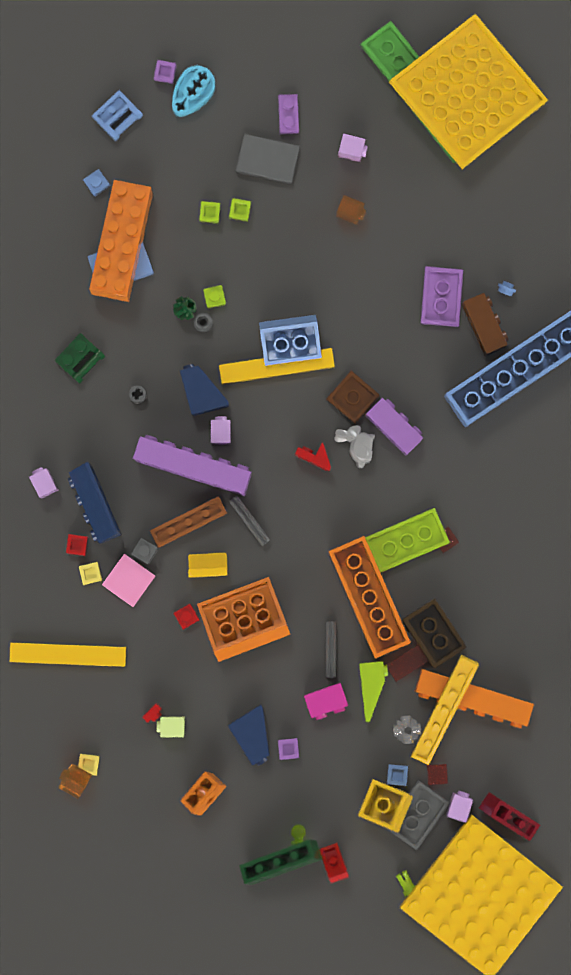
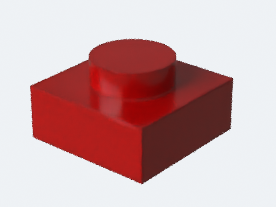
M68 534L66 553L86 556L88 537Z
M191 604L174 612L183 630L199 621Z
M156 703L142 718L147 723L150 720L155 722L162 715L159 712L162 707Z

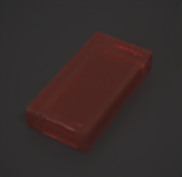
M417 645L388 663L387 669L397 682L427 663L428 659Z

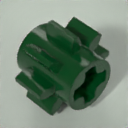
M188 296L185 298L179 297L173 305L175 316L181 320L193 318V313L197 311L196 303Z

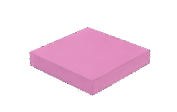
M124 554L102 585L134 607L156 576Z

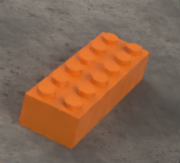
M114 180L89 288L92 295L129 302L153 196L151 187Z
M360 537L328 552L373 657L378 658L410 644L409 637L365 537Z

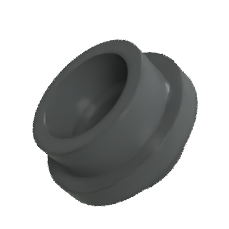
M206 313L196 315L194 327L198 331L207 332L211 329L213 321L210 315ZM206 320L207 324L205 326H201L200 321Z

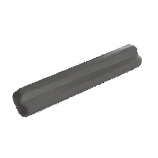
M238 496L233 497L230 500V504L262 546L270 541L268 536Z
M327 621L326 678H335L336 622Z

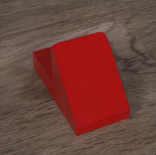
M323 442L316 455L313 454V450L305 446L302 449L298 447L295 456L327 472L330 471L331 465Z
M335 843L321 848L322 860L330 883L349 877L338 844Z

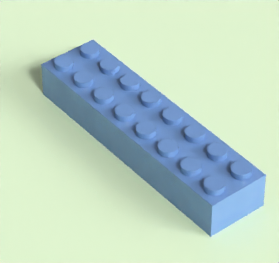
M571 311L444 395L465 428L571 358Z

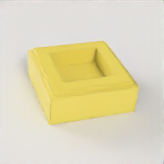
M98 562L79 566L83 585L102 581Z
M80 754L78 773L97 776L100 756Z

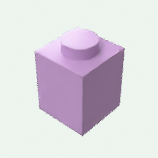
M343 134L338 157L360 162L361 157L366 156L368 148L365 145V139Z
M219 416L215 417V420H211L212 445H231V421L227 420V417Z
M42 467L38 468L29 477L41 499L59 490L47 468L44 470Z
M458 791V794L453 792L446 815L466 822L473 799L469 798L470 794Z

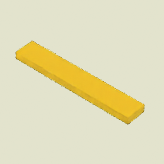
M332 348L321 349L322 358L266 366L264 358L219 365L221 383L229 384L334 368Z
M10 643L9 662L125 667L126 647Z
M462 655L460 656L411 754L412 758L429 765L479 663Z

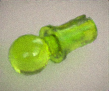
M296 824L291 829V835L295 839L291 841L292 845L304 841L302 838L306 835V829L301 824Z

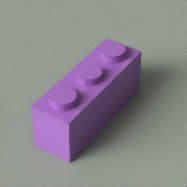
M382 398L365 416L407 456L423 439L421 436L423 433L416 426H410L407 423L409 419L402 412L398 414L394 410L395 405L389 399L385 401Z

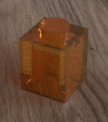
M343 195L336 217L358 224L359 220L363 221L366 213L364 209L365 203Z
M71 764L68 770L64 769L59 779L62 781L58 788L79 799L92 774Z

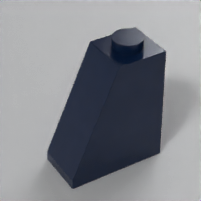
M190 364L184 366V370H180L193 417L229 407L227 399L199 366Z
M260 704L228 725L251 764H257L258 766L268 760L266 757L269 756L263 706Z

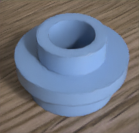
M503 281V284L498 283L499 292L508 296H512L513 292H516L513 284Z

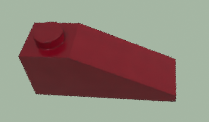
M488 792L479 806V809L529 841H531L540 824Z

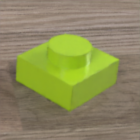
M232 198L229 218L248 221L251 201Z
M201 201L200 222L219 223L220 203Z
M222 285L203 289L208 309L226 305Z

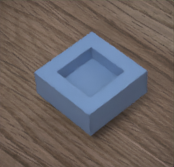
M99 169L83 179L94 197L110 186Z
M388 764L387 784L406 786L408 766Z

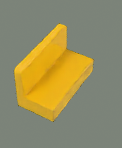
M226 553L191 554L188 556L189 578L228 576Z

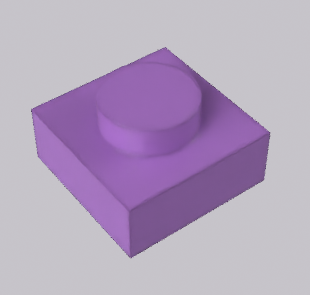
M157 60L154 80L173 84L176 63Z
M297 738L278 740L280 760L299 758Z

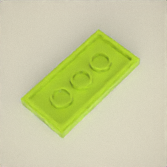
M435 508L365 537L380 573L450 543Z

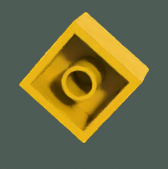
M372 780L358 816L399 833L413 796Z

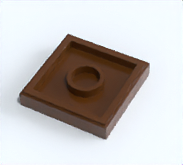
M351 370L326 400L355 424L380 395Z

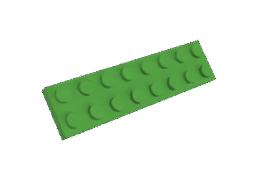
M391 21L361 43V47L389 82L419 58ZM429 131V133L440 145V147L444 150V152L451 159V161L453 163L456 162L451 157V155L445 150V148L440 144V142L435 138V136Z

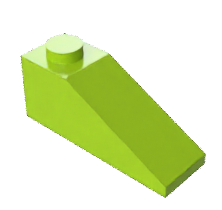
M383 661L359 663L366 722L371 720L385 682V676H388L387 665H383Z

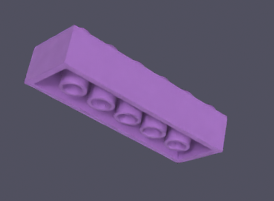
M145 435V438L140 436L133 456L136 462L245 496L252 476L246 466L238 464L237 467L231 466L230 461L219 458V461L212 459L211 455L202 452L200 455L194 454L192 449L183 446L182 449H178L174 443L164 441L162 444L158 442L157 438Z

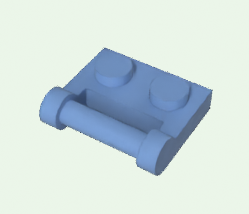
M119 90L92 115V118L114 141H117L120 138L119 135L136 119H140L143 114ZM129 109L132 114L113 130L110 126Z

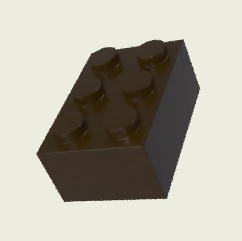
M435 598L401 619L434 669L467 648Z

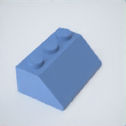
M316 315L259 322L265 366L322 358Z

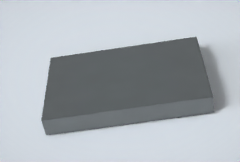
M244 134L236 172L292 184L300 146Z
M417 780L408 793L413 798L399 833L386 828L416 851L450 804L449 801L419 780Z

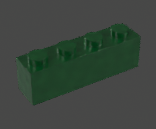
M308 839L241 864L239 867L244 884L254 885L322 860L317 840Z

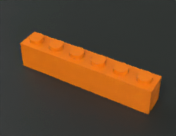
M421 669L415 692L419 693V697L428 700L430 696L437 698L436 702H438L449 677ZM469 684L457 709L466 711L467 708L474 710L473 714L484 717L486 713L492 715V720L503 723L505 719L511 721V726L522 728V725L528 726L534 704Z

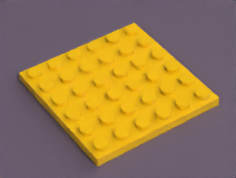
M476 14L398 73L389 82L461 169H464L548 101Z
M471 814L399 907L484 975H495L563 887Z

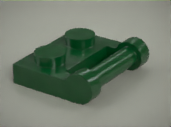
M80 333L54 361L80 384L83 381L82 378L105 355ZM92 351L94 355L76 373L74 371L76 366Z

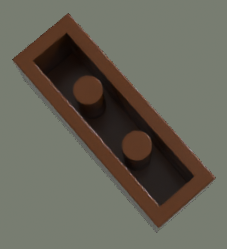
M482 293L462 303L464 312L484 356L501 350L508 345V336L505 331L500 329L499 324L501 322L497 313L494 314L491 309L493 304L489 296L486 297L485 293Z

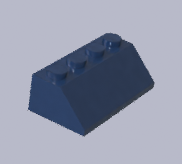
M86 462L70 471L68 481L72 489L76 488L78 495L75 497L79 506L83 505L85 513H83L86 523H90L93 530L90 533L93 540H98V543L102 544L122 535L92 464Z

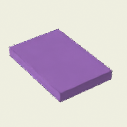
M425 266L421 324L459 327L463 269Z

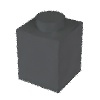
M141 538L131 555L150 565L159 548Z

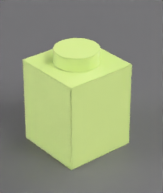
M162 716L161 721H157V733H160V737H184L185 716Z

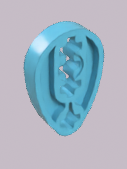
M192 66L187 68L180 76L172 98V109L176 116L183 117L195 112L206 104L214 94L215 79L207 68ZM205 73L207 80L202 79V87L195 89L196 95L188 96V89L193 90L194 88L193 82L197 83L200 80L199 74L203 75ZM183 103L185 110L181 109L180 111H177L178 108L176 105H182Z

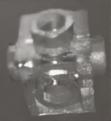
M400 716V720H396V725H393L394 737H397L403 744L414 743V740L418 739V735L421 734V725L417 723L415 718L412 719V716ZM405 727L411 728L409 734L404 732Z

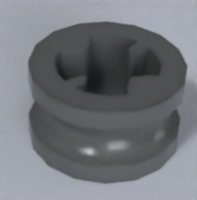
M137 385L129 390V397L134 403H142L146 399L147 395L143 387ZM139 389L140 393L143 392V396L136 400V397L132 396V394L136 393V390Z

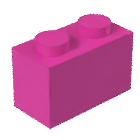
M341 683L304 695L311 718L315 717L316 720L327 717L326 713L334 711V714L345 710V706H348Z

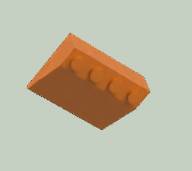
M269 577L197 604L218 662L291 635Z

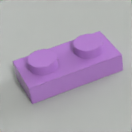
M297 94L278 95L280 134L299 133Z

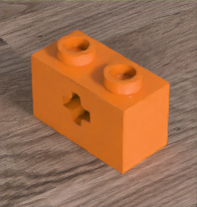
M205 771L180 801L193 814L202 816L226 788V785L216 775Z

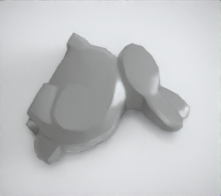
M354 425L347 431L336 430L335 441L350 442L349 453L356 462L357 468H363L366 463H370L375 434L361 432L359 425Z

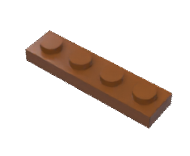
M218 496L150 530L158 548L226 515L227 512Z

